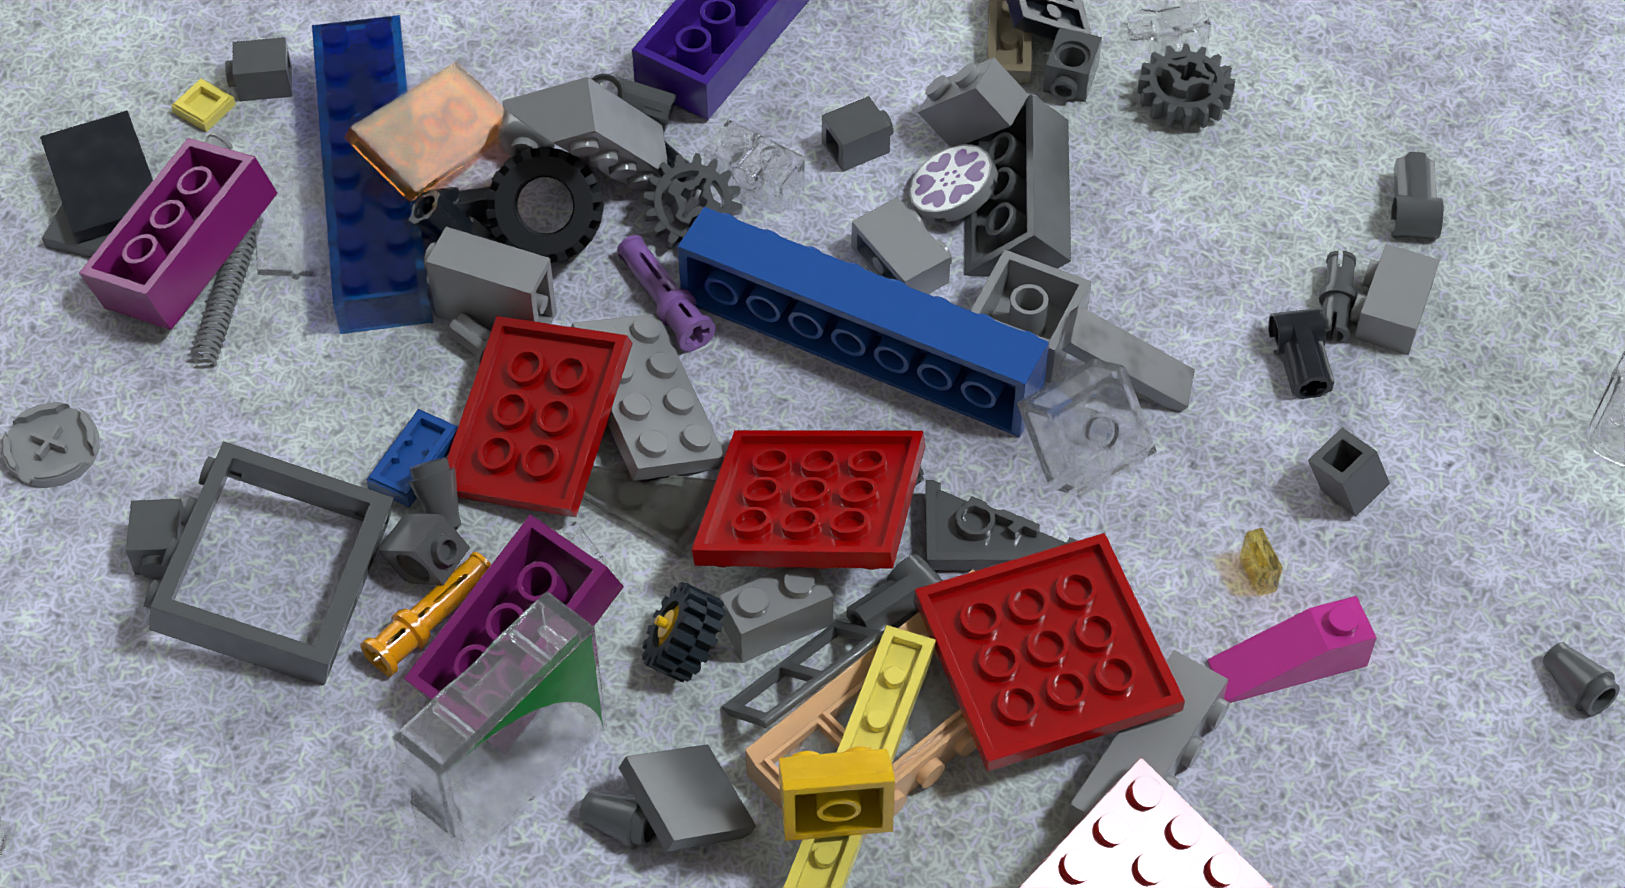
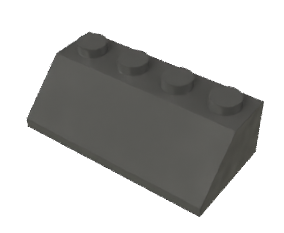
M1031 94L1027 97L1011 126L967 143L968 145L979 146L988 152L998 172L997 183L993 180V184L990 187L992 194L988 200L974 213L965 217V275L990 276L1004 249L1057 269L1071 262L1068 119L1037 96Z

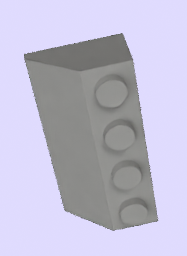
M589 77L502 100L503 110L552 143L568 151L571 155L580 158L592 167L628 186L629 189L640 190L649 188L647 182L650 175L661 178L658 171L659 165L662 162L668 164L662 125Z

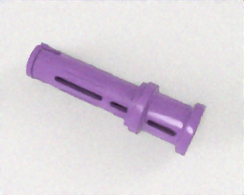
M632 235L625 238L617 247V255L625 262L641 286L656 303V315L664 325L670 326L675 332L679 347L686 352H692L705 346L715 334L716 325L714 321L707 315L701 314L696 307V299L690 291L679 288L664 267L645 245L642 237Z

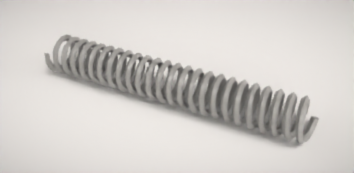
M260 218L257 220L259 224L254 223L257 229L253 227L250 229L255 235L250 232L246 234L252 237L253 241L247 237L242 239L249 242L251 247L243 242L237 245V247H246L249 249V252L236 247L233 250L234 253L230 254L218 270L212 288L213 291L210 294L211 297H209L203 320L200 323L201 326L198 329L199 332L196 335L197 338L194 341L195 344L192 347L193 350L190 353L191 358L197 364H201V362L196 359L195 354L199 358L205 357L210 359L212 364H208L209 366L214 367L217 365L216 360L219 359L218 354L221 353L220 348L223 347L222 342L225 341L224 336L227 335L226 331L229 329L228 325L231 323L230 319L233 317L232 313L235 311L234 307H236V301L239 299L238 295L241 293L240 290L250 265L249 261L252 259L251 255L254 253L253 250L256 247L255 244L258 241L257 238H259V233L263 226ZM239 252H242V253L246 254V255H247V258H246L245 256L241 255V254H238V253H239ZM237 257H238V258H241V259H243L246 263H244V262H242V261H240V260L234 259V258H237ZM235 263L240 264L241 266H243L244 269H242V268L239 267V266L232 265V264H235ZM236 269V270L240 271V272L242 273V275H240L239 273H237V272H235V271H230V270ZM230 275L237 276L240 279V281L234 277H230ZM226 281H233L238 284V287ZM224 287H232L236 290V293L233 290ZM217 292H220V293H226V292H228V293H230V294H232V295L234 296V299H233L231 296H229V295H226V294H218ZM226 298V299L230 300V301L232 302V304L229 303V302H227V301H225V300H219V299ZM220 304H225L229 306L230 310L226 307L220 306ZM217 310H223L227 312L228 316L222 312H218ZM214 316H221L226 319V322ZM212 322H220L224 325V328ZM210 328H218L222 331V334L219 331ZM203 333L216 334L220 337V340L215 336L204 335ZM202 339H204V340H210V339H211V340H214V341H216V342L218 343V346H217L215 343H213V342L202 341ZM200 345H203V346H208V345H209V346H212V347H214V348L216 349V352H215L213 349H211V348L200 347ZM198 351H201V352H205V351L210 352V353H212V354L214 355V357H212V356L209 355V354H205V353H203V356H202L200 353H198Z

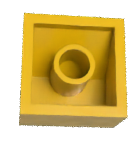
M857 746L840 753L819 754L814 751H801L790 757L779 758V785L785 841L893 832L895 776L887 749L873 750L870 747Z

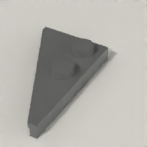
M925 480L926 562L933 570H981L1078 541L1069 537L1067 542L1040 532V524L1004 509H994L985 501L971 496L969 501L942 491L941 483L935 480Z

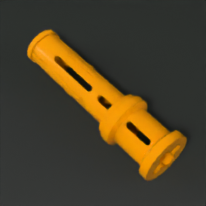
M472 552L469 555L470 557L453 571L444 585H436L433 590L410 610L403 609L395 612L391 616V624L374 639L367 637L360 644L366 659L386 676L392 677L398 671V663L415 648L423 649L429 643L431 638L430 631L461 605L491 566L490 562L478 552Z

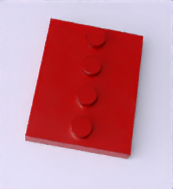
M496 316L447 458L450 468L455 467L458 497L576 518L633 344L629 337L624 334Z

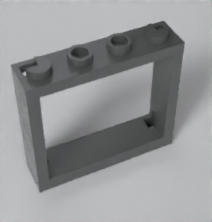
M223 441L216 458L208 456L199 477V484L203 485L198 499L190 497L186 503L181 518V525L186 527L180 540L172 538L167 546L162 566L166 567L167 570L162 581L153 580L147 592L144 607L150 609L149 630L303 681L325 685L388 526L394 497ZM228 477L363 522L314 646L175 600Z

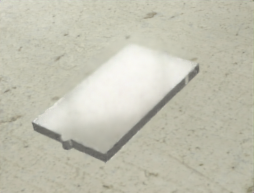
M291 163L285 166L261 165L278 194L255 222L257 275L291 276L294 280L300 279V276L321 277L335 275L327 168L294 167Z

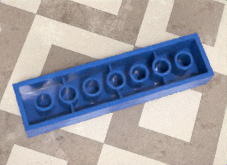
M707 207L702 209L678 245L680 288L688 290L694 295L696 307L1019 438L1043 397L1049 341L1039 338L1032 332L1015 329L995 321L986 314L964 309L952 304L943 297L931 296L908 287L899 280L885 278L865 270L856 263H847L822 253L815 247L801 245L779 236L772 230L760 229L738 220L731 214L719 213Z

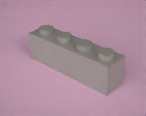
M1174 650L1166 662L1185 699L1183 711L1120 730L1070 803L1066 826L1073 829L1131 765L1141 757L1176 791L1179 779L1174 776L1182 764L1189 768L1193 766L1205 743V740L1200 738L1207 726L1216 729L1229 708L1230 702L1224 700L1229 679Z

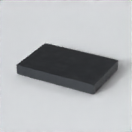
M128 110L40 136L76 243L111 233L153 181Z

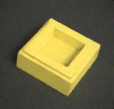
M200 78L171 107L174 114L207 132L236 103L233 96Z

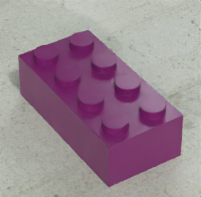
M187 138L80 270L79 274L105 309L172 330L278 192L255 156Z
M530 514L404 679L423 696L483 739L584 641L624 586L607 566ZM528 714L503 727L485 741L500 751Z

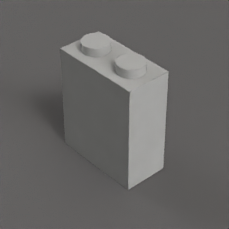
M445 227L437 243L433 242L429 245L424 257V268L428 271L430 282L429 296L433 299L436 317L452 321L460 313H465L490 332L496 316L552 323L557 310L550 258L449 227Z

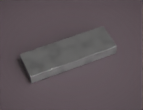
M1080 305L1069 312L1062 351L1172 411L1182 412L1188 408L1195 369Z

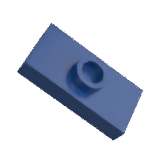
M418 409L366 479L368 489L394 497V501L410 508L416 500V496L408 483L412 479L409 468L424 462L447 457L458 426Z

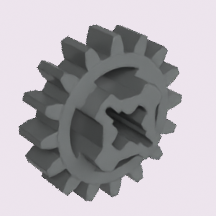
M1184 43L1182 51L1176 52L1172 46L1168 45L1165 48L1164 56L1153 52L1151 53L1150 63L1143 62L1137 87V93L1142 94L1140 104L1142 107L1152 106L1150 117L1153 119L1164 115L1166 117V126L1170 127L1176 120L1182 122L1183 129L1185 130L1189 129L1190 123L1196 121L1202 128L1207 127L1208 117L1219 121L1222 118L1223 110H1229L1231 107L1235 88V79L1230 78L1232 68L1231 66H1220L1222 56L1219 54L1210 58L1207 57L1206 47L1202 46L1197 52H1191L1189 44Z
M695 153L692 163H686L683 156L679 154L676 155L674 168H671L665 162L659 165L658 171L661 178L650 175L647 186L654 192L644 193L642 203L652 206V208L645 211L643 218L645 222H657L652 235L656 238L665 233L668 236L666 245L668 249L675 246L677 241L681 242L687 230L704 207L719 213H728L733 216L740 215L742 204L732 201L739 196L740 186H728L727 183L732 176V172L727 170L719 174L716 171L717 159L714 158L706 166L701 164L700 153ZM682 177H696V179L686 182L677 180ZM712 185L720 195L722 207H720L721 203L713 198L710 189ZM698 190H701L698 206L694 207L693 211L690 210L687 217L684 218L686 202L695 197ZM662 200L665 201L664 204L671 208L674 217L673 222L667 218L663 210Z

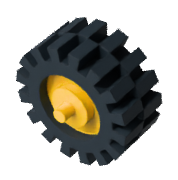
M681 582L678 587L674 586L670 590L669 597L665 596L663 598L660 611L656 609L653 618H655L654 623L649 625L646 631L649 637L643 641L642 648L645 651L642 653V660H644L645 666L684 683V681L688 682L691 680L693 674L697 675L699 673L701 662L706 663L710 655L708 652L711 646L715 648L718 641L715 638L716 633L722 630L723 623L720 620L725 616V610L722 609L724 603L719 598L688 583Z

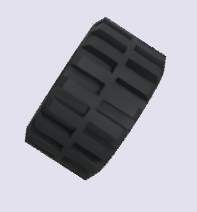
M539 147L521 151L519 154L510 157L495 172L491 179V186L487 190L486 215L487 220L489 219L492 233L502 244L548 257L550 262L554 263L573 257L593 240L602 222L604 201L600 183L596 179L594 172L580 158L561 149ZM546 177L558 180L569 190L573 200V211L569 221L555 232L540 233L534 231L522 221L519 215L518 199L521 191L529 182L538 178Z

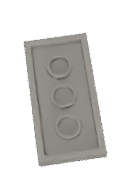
M656 314L572 323L571 327L624 334L633 343L607 421L633 481L709 471L722 466L725 454L664 324Z

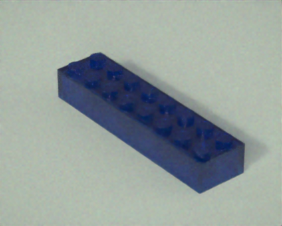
M400 15L312 25L332 300L340 334L434 323L432 302L429 294L430 282L428 271L424 268L426 253L424 233L409 221L412 213L411 207L419 198L420 183L407 54Z

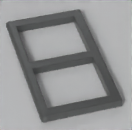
M837 620L721 707L731 717L767 728L879 644L883 632ZM839 635L861 641L823 671L800 665ZM785 675L807 682L767 713L745 706Z

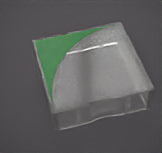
M548 591L493 641L472 666L449 683L393 736L402 774L408 779L410 784V805L418 835L462 872L473 864L608 730L595 627Z

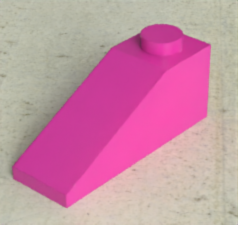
M1353 596L1308 608L1209 658L1207 663L1212 671L1229 679L1224 700L1233 703L1367 667L1377 637L1358 597Z

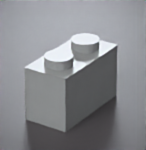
M993 57L977 65L973 62L969 63L952 76L946 77L942 75L936 78L925 91L927 98L917 113L949 146L953 147L967 144L1011 126L1029 95Z
M898 197L852 221L851 248L873 273L888 279L899 280L908 287L926 294H930L949 283L952 257L948 247L943 241L935 240L925 229L918 213L914 210L909 211Z
M1385 244L1380 260L1370 259L1362 286L1370 288L1366 296L1358 293L1350 320L1358 322L1354 339L1409 355L1440 260Z
M786 567L719 595L720 600L724 603L722 609L725 610V616L721 619L722 627L742 663L833 624V594L816 568Z

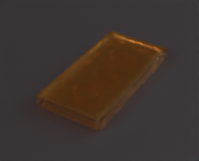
M456 61L351 126L344 138L411 202L499 142L498 133L504 110L503 106Z

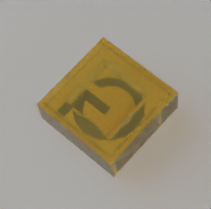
M1262 527L1246 532L1239 560L1257 595L1263 596L1276 592L1283 567Z

